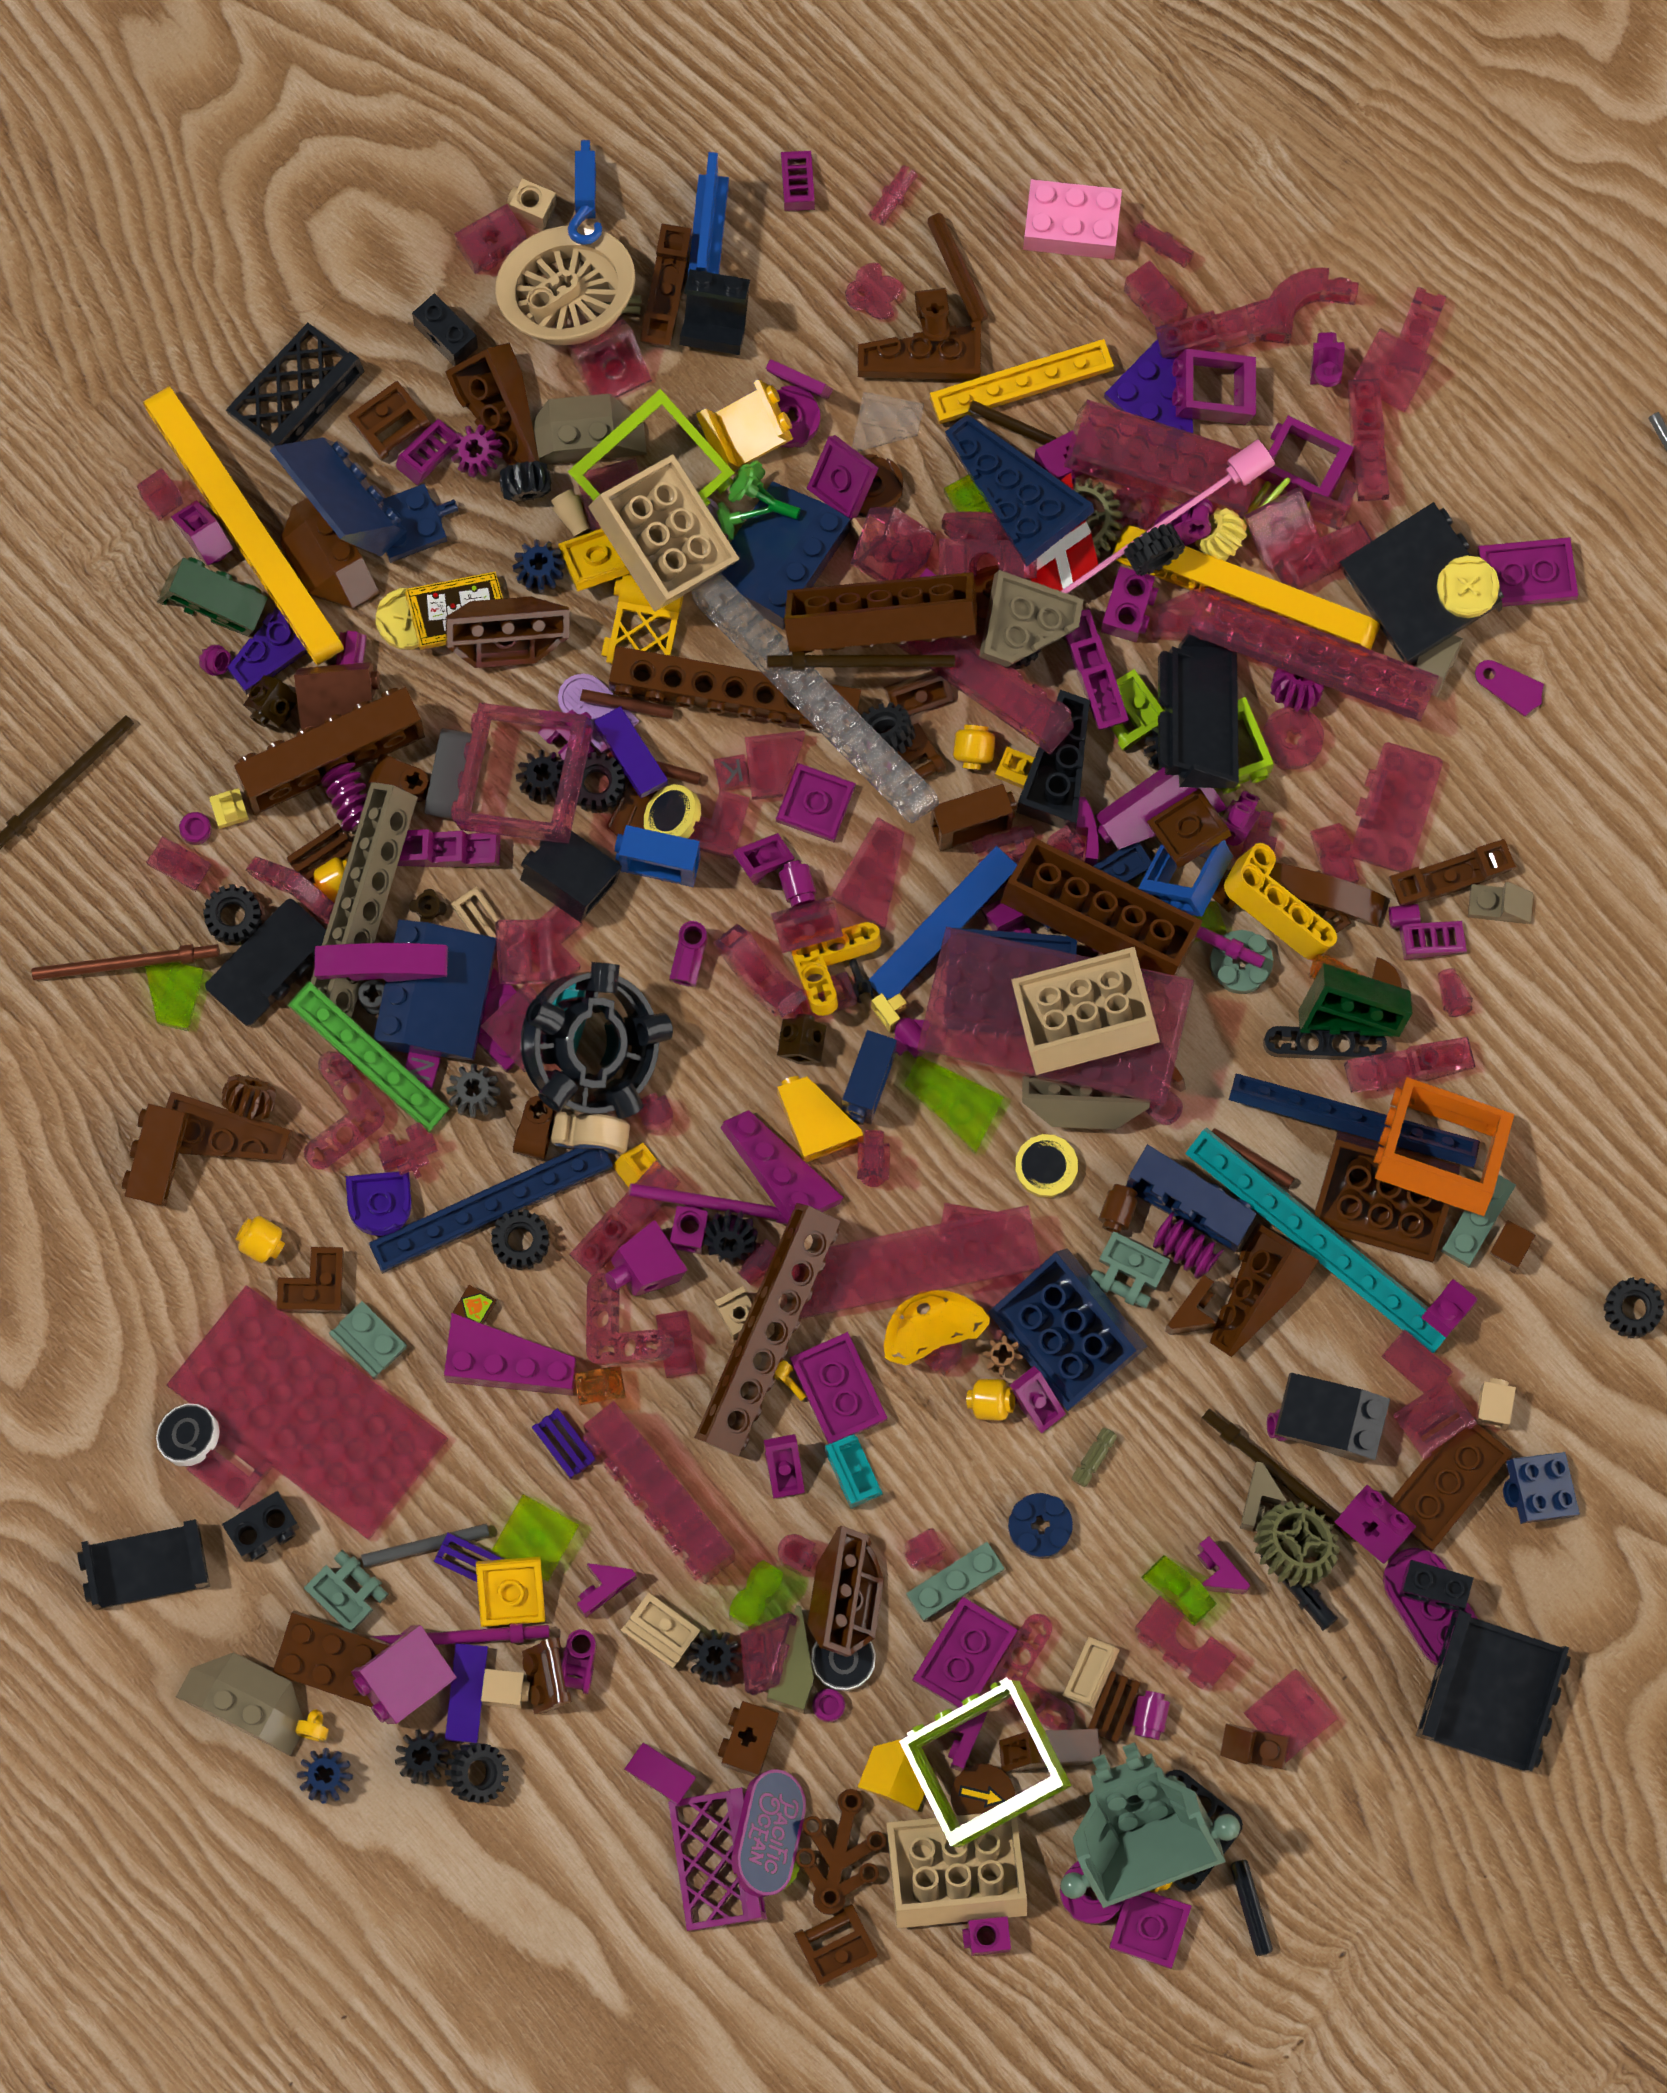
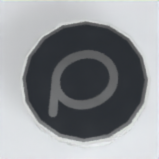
M199 1404L178 1406L165 1415L158 1426L156 1435L157 1447L167 1460L177 1466H192L200 1463L207 1458L206 1454L210 1449L213 1451L217 1445L220 1433L218 1421L207 1408Z
M816 1642L812 1649L811 1663L815 1675L824 1685L836 1691H850L859 1688L870 1678L875 1668L876 1654L872 1642H869L849 1657L820 1648Z

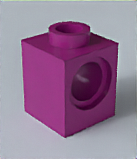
M690 1205L676 1207L670 1244L674 1250L702 1254L703 1238L706 1233L705 1227L709 1218L708 1211L703 1210L702 1207ZM692 1220L699 1225V1228L696 1232L688 1234L682 1231L681 1225L685 1221Z
M1008 1916L968 1920V1928L962 1929L964 1949L970 1948L971 1956L1011 1951ZM989 1928L994 1932L995 1941L991 1945H982L977 1940V1932L980 1929Z

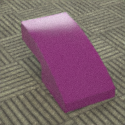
M1080 797L1075 835L1087 836L1084 862L1094 866L1098 862L1099 852L1097 826L1086 797Z
M645 1743L641 1744L624 1769L676 1805L680 1803L696 1780L694 1775Z

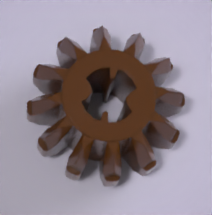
M237 1074L229 1077L224 1085L221 1099L222 1105L230 1113H235L239 1117H246L249 1120H263L269 1118L271 1111H273L276 1090L269 1086L268 1082L261 1081L259 1078Z

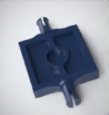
M425 483L384 498L383 502L387 507H393L401 515L403 520L400 523L407 530L386 552L389 562L392 563L447 542V536L442 527V517L459 511L455 500L452 499L437 506L430 498Z

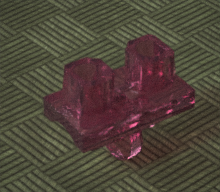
M163 836L146 862L148 866L195 892L212 866L207 860Z
M421 1122L405 1129L410 1142L398 1146L394 1134L378 1139L380 1154L378 1155L385 1172L398 1168L400 1175L412 1171L415 1179L421 1177L419 1168L430 1164L427 1155L438 1151L432 1133L428 1134Z
M866 1130L864 1143H858L857 1179H860L866 1186L878 1187L885 1180H889L890 1143H884V1131Z

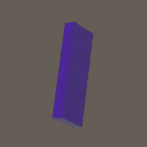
M621 706L594 720L595 728L618 764L621 765L623 772L640 798L668 785V779Z
M455 1644L453 1672L457 1678L451 1682L445 1741L478 1743L482 1710L481 1697L487 1665L488 1646Z

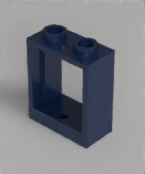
M870 1030L866 1031L842 1098L841 1110L857 1125H863L864 1122L872 1123L896 1056L897 1040Z

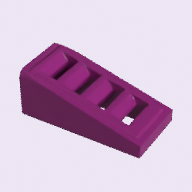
M811 151L781 152L784 211L815 210ZM805 159L806 164L788 165V160ZM806 170V174L802 175L788 174V171ZM807 181V184L789 185V182ZM807 191L808 195H790V192Z
M437 419L398 456L396 468L413 483L419 485L452 450L450 448L451 444H458L460 441L456 438V433L440 419ZM437 433L447 443L444 445L433 435ZM428 442L430 445H432V446H433L436 450H438V451L435 452L434 450H432V449H431L428 445H426L425 443ZM418 451L421 452V453H422L425 457H427L429 460L426 461V460H425L423 457H421L417 452H418Z
M1462 921L1413 923L1401 925L1400 927L1404 960L1467 952ZM1449 930H1454L1457 945H1450ZM1442 931L1444 946H1438L1436 932ZM1424 933H1430L1431 947L1426 946ZM1418 934L1420 947H1414L1413 935Z

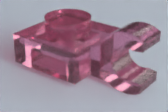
M1261 811L1256 832H1250L1244 841L1241 856L1257 843L1268 845L1274 852L1277 838L1268 836L1274 813Z

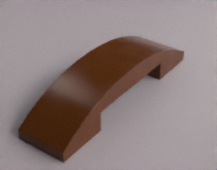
M661 224L655 268L640 338L642 343L671 347L684 284L692 228Z
M1505 839L1477 847L1471 853L1421 869L1418 866L1391 875L1389 880L1399 906H1405L1446 896L1469 888L1472 884L1478 885L1515 869L1516 865Z
M1275 862L1269 876L1301 902L1344 914L1351 920L1378 927L1386 896L1327 874Z

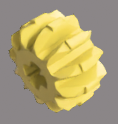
M1217 508L1213 515L1209 516L1211 524L1210 534L1197 540L1195 545L1203 553L1226 561L1230 555L1235 556L1236 550L1242 547L1241 542L1247 537L1245 533L1247 525L1233 510Z

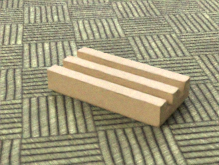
M477 886L451 903V907L469 932L480 934L461 908V905L465 903L485 933L499 940L497 949L504 942H509L513 939L509 930ZM476 897L502 933L500 937L495 935L470 900L471 898Z

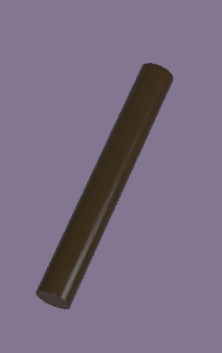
M972 400L969 405V412L1042 445L1056 439L1055 436L977 401Z

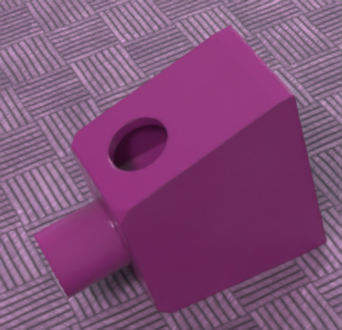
M654 1220L616 1251L611 1259L615 1269L607 1272L605 1279L612 1290H616L626 1284L632 1295L640 1296L679 1282L688 1269Z

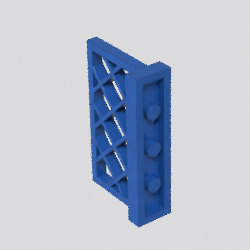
M715 152L708 153L706 175L699 174L688 274L690 269L715 274L720 272L729 177L718 176V153Z

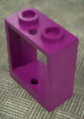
M1185 349L1174 360L1172 374L1176 377V388L1172 394V404L1176 406V417L1246 425L1256 415V357ZM1193 365L1234 370V405L1194 401Z
M1288 415L1283 424L1277 423L1270 437L1274 443L1270 450L1267 449L1274 461L1289 432L1335 454L1336 457L1320 488L1276 466L1271 467L1258 477L1269 481L1277 487L1288 477L1290 478V483L1284 488L1285 491L1308 502L1313 501L1316 506L1325 509L1352 457L1354 447Z

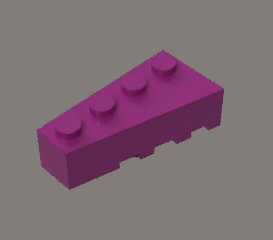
M451 1313L444 1371L446 1383L573 1396L577 1367L575 1357Z

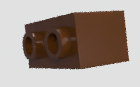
M742 1701L740 1709L734 1707L728 1726L733 1727L730 1739L723 1738L718 1752V1756L723 1758L722 1766L752 1777L759 1776L779 1720V1713ZM747 1731H751L756 1742H749L748 1747L743 1746L739 1735H746Z

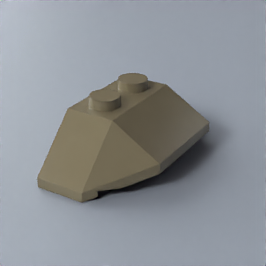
M611 394L548 399L532 421L539 462L556 464L580 461L632 413ZM644 423L640 424L602 459L647 455Z
M1069 1066L1039 1075L1034 1073L1023 1076L1022 1103L1052 1127L1116 1130L1149 1109L1150 1082L1145 1079L1140 1080L1133 1074L1118 1068Z
M234 1652L191 1668L176 1698L289 1756L292 1755L301 1736L296 1734L295 1729L298 1720L304 1719L292 1682Z

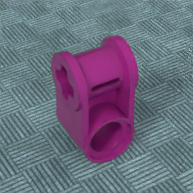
M1194 498L1163 512L1155 521L1154 526ZM1205 498L1169 523L1174 526L1184 546H1188L1210 534L1211 524L1209 516L1213 512V505Z
M578 1629L568 1636L564 1656L561 1660L565 1686L580 1689L583 1691V1694H588L590 1690L597 1649L594 1636L587 1630ZM578 1637H586L591 1642L590 1649L583 1654L573 1650V1642ZM568 1675L582 1677V1679L569 1677Z

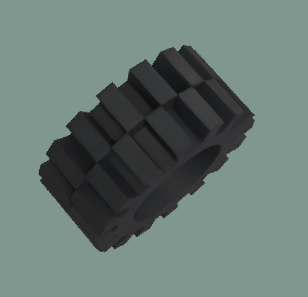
M1163 524L1159 528H1152L1148 533L1147 531L1142 533L1143 536L1136 537L1133 540L1134 542L1127 545L1128 548L1124 550V554L1138 576H1143L1146 573L1151 574L1154 570H1160L1162 566L1172 563L1171 560H1176L1179 554L1184 552L1185 546L1174 526Z
M884 703L878 704L879 709L875 710L873 706L869 708V714L863 712L860 715L862 720L857 719V727H855V733L862 751H864L867 757L871 755V758L877 760L879 756L881 760H887V755H891L893 759L897 757L896 752L899 751L903 754L906 752L905 746L911 747L913 744L912 740H915V730L907 710L903 709L899 704L895 707L894 703H888V706L885 707Z
M593 752L590 757H586L585 754L581 756L580 762L577 760L574 762L573 769L569 771L570 795L573 797L576 805L580 804L581 809L585 811L588 808L591 809L592 813H597V810L602 809V813L606 812L608 807L614 808L617 805V801L623 796L625 779L620 764L617 765L616 759L613 757L611 759L607 758L605 753L597 756L596 752ZM600 772L606 775L609 780L607 789L601 793L588 791L584 782L589 774Z
M229 884L230 888L227 889L221 886L219 887L220 891L217 893L213 891L210 894L211 899H207L205 902L206 908L203 909L206 926L210 934L214 935L217 941L220 942L222 940L226 945H231V942L241 945L242 940L247 941L258 929V925L261 926L262 913L258 900L251 891H246V888L243 886L236 888L235 884ZM230 904H237L245 911L243 921L235 926L226 925L221 920L222 910Z
M518 1209L512 1210L513 1213L511 1214L506 1212L502 1215L503 1218L501 1220L498 1219L496 1221L495 1228L492 1229L491 1242L493 1251L497 1255L498 1260L501 1263H505L508 1268L516 1267L517 1270H523L524 1267H528V1269H531L535 1263L539 1264L542 1261V1257L546 1256L548 1252L549 1235L543 1220L539 1219L537 1214H530L529 1210L523 1209V1212H518ZM523 1228L532 1234L533 1242L527 1250L516 1251L509 1246L508 1237L513 1230Z
M1634 1277L1628 1278L1627 1281L1622 1280L1618 1282L1605 1299L1606 1303L1604 1304L1603 1311H1606L1605 1320H1609L1611 1323L1609 1327L1612 1330H1618V1335L1620 1336L1628 1335V1338H1634L1635 1336L1640 1338L1653 1331L1664 1313L1662 1310L1664 1300L1660 1299L1661 1292L1653 1288L1655 1286L1653 1283H1645L1643 1278L1634 1280ZM1631 1296L1640 1298L1646 1306L1645 1315L1635 1320L1628 1318L1622 1311L1624 1299Z
M469 1743L461 1745V1750H454L451 1753L455 1758H448L446 1763L451 1765V1770L445 1769V1775L451 1776V1779L446 1781L447 1786L454 1787L451 1793L459 1796L458 1799L468 1802L486 1803L490 1802L489 1799L495 1800L499 1797L496 1792H503L506 1788L501 1785V1782H508L509 1776H503V1771H509L508 1765L502 1764L506 1760L505 1756L498 1754L500 1750L488 1744ZM479 1760L485 1765L486 1774L484 1781L475 1786L469 1781L468 1770L472 1762Z

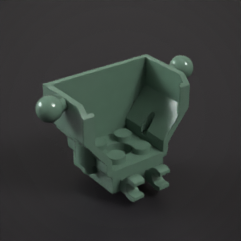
M1135 1742L1123 1746L1127 1756L1126 1763L1114 1768L1110 1766L1105 1754L1092 1758L1097 1770L1095 1771L1096 1775L1091 1776L1094 1788L1089 1797L1091 1806L1073 1836L1077 1859L1084 1875L1076 1872L1068 1873L1062 1878L1060 1884L1062 1893L1070 1899L1080 1898L1085 1893L1086 1888L1091 1886L1102 1907L1105 1908L1226 1862L1220 1839L1225 1841L1233 1840L1240 1832L1238 1819L1230 1814L1219 1816L1213 1825L1196 1792L1186 1788V1785L1178 1781L1177 1777H1166L1163 1770L1156 1763L1152 1753L1142 1757Z

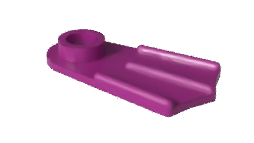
M1493 660L1482 661L1476 667L1475 678L1477 682L1521 715L1526 716L1542 704L1543 683ZM1483 671H1491L1494 675V678L1486 679L1483 675Z

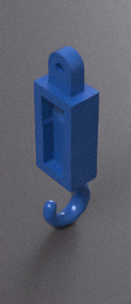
M581 140V151H575V215L567 229L571 240L581 245L592 244L602 234V225L599 222L594 224L595 230L590 235H582L577 231V228L585 219H596L595 151H590V140Z

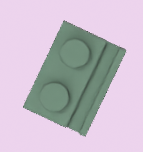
M363 1301L334 1330L329 1332V1335L373 1379L407 1348V1345Z

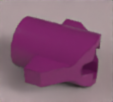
M902 1018L898 1021L895 1028V1039L897 1040L896 1053L899 1056L908 1050L917 1059L933 1045L934 1042L926 1034L933 1028L929 1021Z

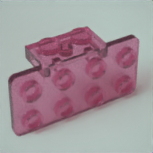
M1390 742L1383 745L1376 770L1369 769L1364 787L1370 788L1367 799L1361 797L1355 815L1361 818L1350 850L1352 858L1399 873L1411 869L1443 765L1439 757Z

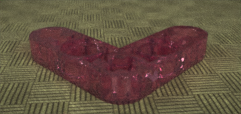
M256 856L246 868V871L252 877L267 886L292 894L328 925L334 903L298 872Z
M328 1051L319 1058L318 1070L348 1113L305 1146L304 1158L310 1166L316 1169H325L377 1131L385 1121V1112L348 1060L342 1054L335 1051ZM329 1059L334 1061L340 1060V1063L337 1065L338 1069L343 1075H346L348 1071L350 1075L340 1080L334 1072L326 1071L329 1067L327 1061ZM355 1082L360 1088L359 1095L355 1099L348 1100L344 1097L343 1089L348 1083ZM366 1109H369L371 1111L376 1110L377 1112L374 1114L375 1121L373 1123H370L369 1121H364L362 1124L359 1125L361 1128L364 1129L361 1133L359 1132L358 1128L350 1122L353 1118L358 1123L362 1121L366 1117L364 1113ZM341 1127H350L353 1132L352 1139L346 1144L339 1143L336 1139L337 1131ZM328 1137L331 1143L339 1148L336 1152L332 1148L327 1149L323 1153L325 1157L323 1161L318 1159L312 1160L315 1156L313 1150L316 1147L323 1150L330 1145L325 1141Z
M599 1272L590 1277L587 1284L586 1353L591 1362L602 1366L662 1361L671 1356L674 1350V1340L666 1332L653 1329L619 1333L620 1288L612 1290L607 1284V1289L602 1290L601 1293L599 1288L604 1286V1283L607 1284L605 1273ZM604 1301H607V1302H608L607 1305L598 1304L599 1302H602V1303H604ZM607 1311L608 1322L604 1327L600 1328L597 1323L598 1316L601 1312ZM633 1339L636 1343V1349L631 1356H626L625 1345L629 1340ZM659 1340L662 1341V1346L657 1347V1350L646 1347V1343L657 1344ZM604 1346L614 1348V1352H603L599 1355V1350L603 1349Z
M1033 1614L1025 1620L993 1673L990 1685L996 1682L997 1678L1002 1680L1005 1678L1009 1669H1005L1003 1666L1007 1663L1011 1669L1022 1673L1021 1677L1014 1673L1011 1680L1020 1681L1026 1694L1035 1692L1040 1696L1041 1706L1034 1711L1041 1725L1049 1730H1069L1075 1720L1073 1709L1065 1702L1025 1679L1052 1632V1624L1045 1615ZM1041 1621L1044 1623L1043 1630L1046 1634H1038L1033 1644L1039 1645V1647L1035 1650L1029 1643L1020 1641V1638L1024 1636L1028 1640L1032 1633V1628L1029 1627V1624L1036 1625ZM1017 1648H1024L1030 1654V1661L1025 1665H1017L1012 1660V1652ZM1012 1697L1003 1701L1018 1710ZM1047 1700L1054 1703L1050 1706V1710L1055 1713H1059L1061 1709L1067 1712L1065 1718L1069 1720L1067 1724L1060 1723L1059 1726H1056L1053 1723L1055 1718L1049 1713H1046L1045 1719L1039 1716L1045 1709Z

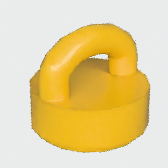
M313 1709L309 1713L307 1721L298 1720L295 1732L303 1738L324 1742L327 1739L329 1729L322 1726V1712L318 1709Z

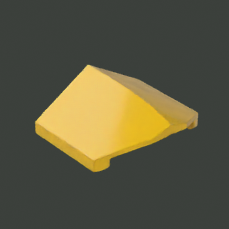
M901 1739L873 1746L857 1788L918 1812L925 1793L899 1742Z

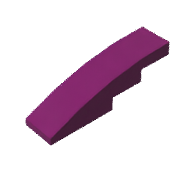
M1090 609L1082 610L1079 627L1066 635L1065 639L1086 699L1090 700L1089 707L1097 728L1102 730L1128 722L1129 719L1111 664L1108 662L1100 635L1097 634Z
M429 829L408 830L397 866H500L501 835L497 832L466 834L464 831L432 832Z
M359 943L315 946L314 976L318 980L349 977L352 981L383 978L387 982L447 977L448 946L419 943Z

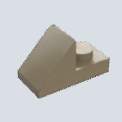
M1505 882L1503 888L1472 884L1470 887L1468 918L1530 924L1533 892L1510 882Z
M1256 1462L1240 1524V1529L1252 1531L1255 1523L1258 1524L1263 1519L1265 1505H1261L1260 1501L1275 1505L1281 1504L1282 1506L1287 1503L1281 1490L1265 1465L1261 1462Z

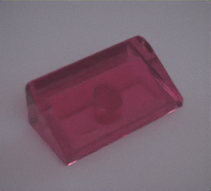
M1406 1330L1402 1331L1381 1356L1428 1398L1434 1395L1453 1372Z

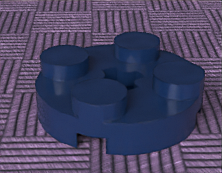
M1046 1493L1031 1494L1017 1502L1008 1521V1532L1012 1543L1021 1552L1036 1559L1049 1558L1058 1554L1066 1546L1073 1529L1072 1516L1069 1509L1060 1498ZM1042 1517L1043 1521L1049 1522L1050 1527L1045 1528L1044 1534H1039L1037 1529H1032L1031 1524L1036 1523V1518Z

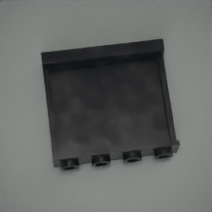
M1434 502L1340 561L1341 572L1373 619L1378 621L1380 629L1408 669L1417 664L1418 657L1495 608L1500 612L1502 610L1501 599L1504 598L1499 588L1498 599L1492 608L1483 615L1473 618L1457 617L1444 608L1439 601L1437 592L1440 572L1453 559L1471 555L1467 551L1470 546L1461 532L1456 534L1450 525L1453 524V521L1444 508L1439 510Z
M1460 1610L1453 1612L1416 1736L1524 1773L1532 1772L1534 1767L1537 1768L1542 1759L1543 1749H1540L1543 1736L1547 1737L1551 1729L1552 1718H1549L1552 1705H1557L1561 1695V1687H1558L1561 1674L1565 1675L1570 1665L1571 1657L1567 1656L1569 1647H1558L1472 1618V1614Z

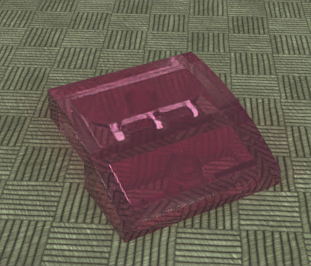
M1294 1669L1244 1712L1258 1730L1290 1736L1286 1762L1292 1759L1338 1719L1337 1715L1297 1669Z

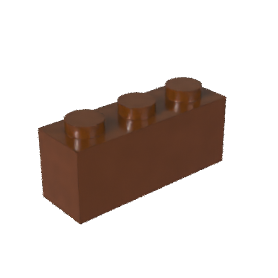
M148 1104L147 1109L142 1108L138 1119V1127L142 1128L139 1140L134 1139L130 1150V1158L134 1159L131 1171L126 1170L122 1182V1189H126L125 1197L166 1206L190 1113L154 1104Z

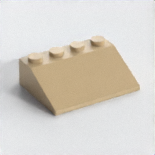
M674 454L600 494L588 506L654 612L682 597L740 559Z
M1135 947L1011 979L1036 1075L1160 1043Z
M982 1814L956 1816L960 1826ZM1017 1817L962 1847L950 1846L937 1818L886 1823L897 1928L968 1922V1920L1006 1916L1008 1918L1027 1916V1894Z

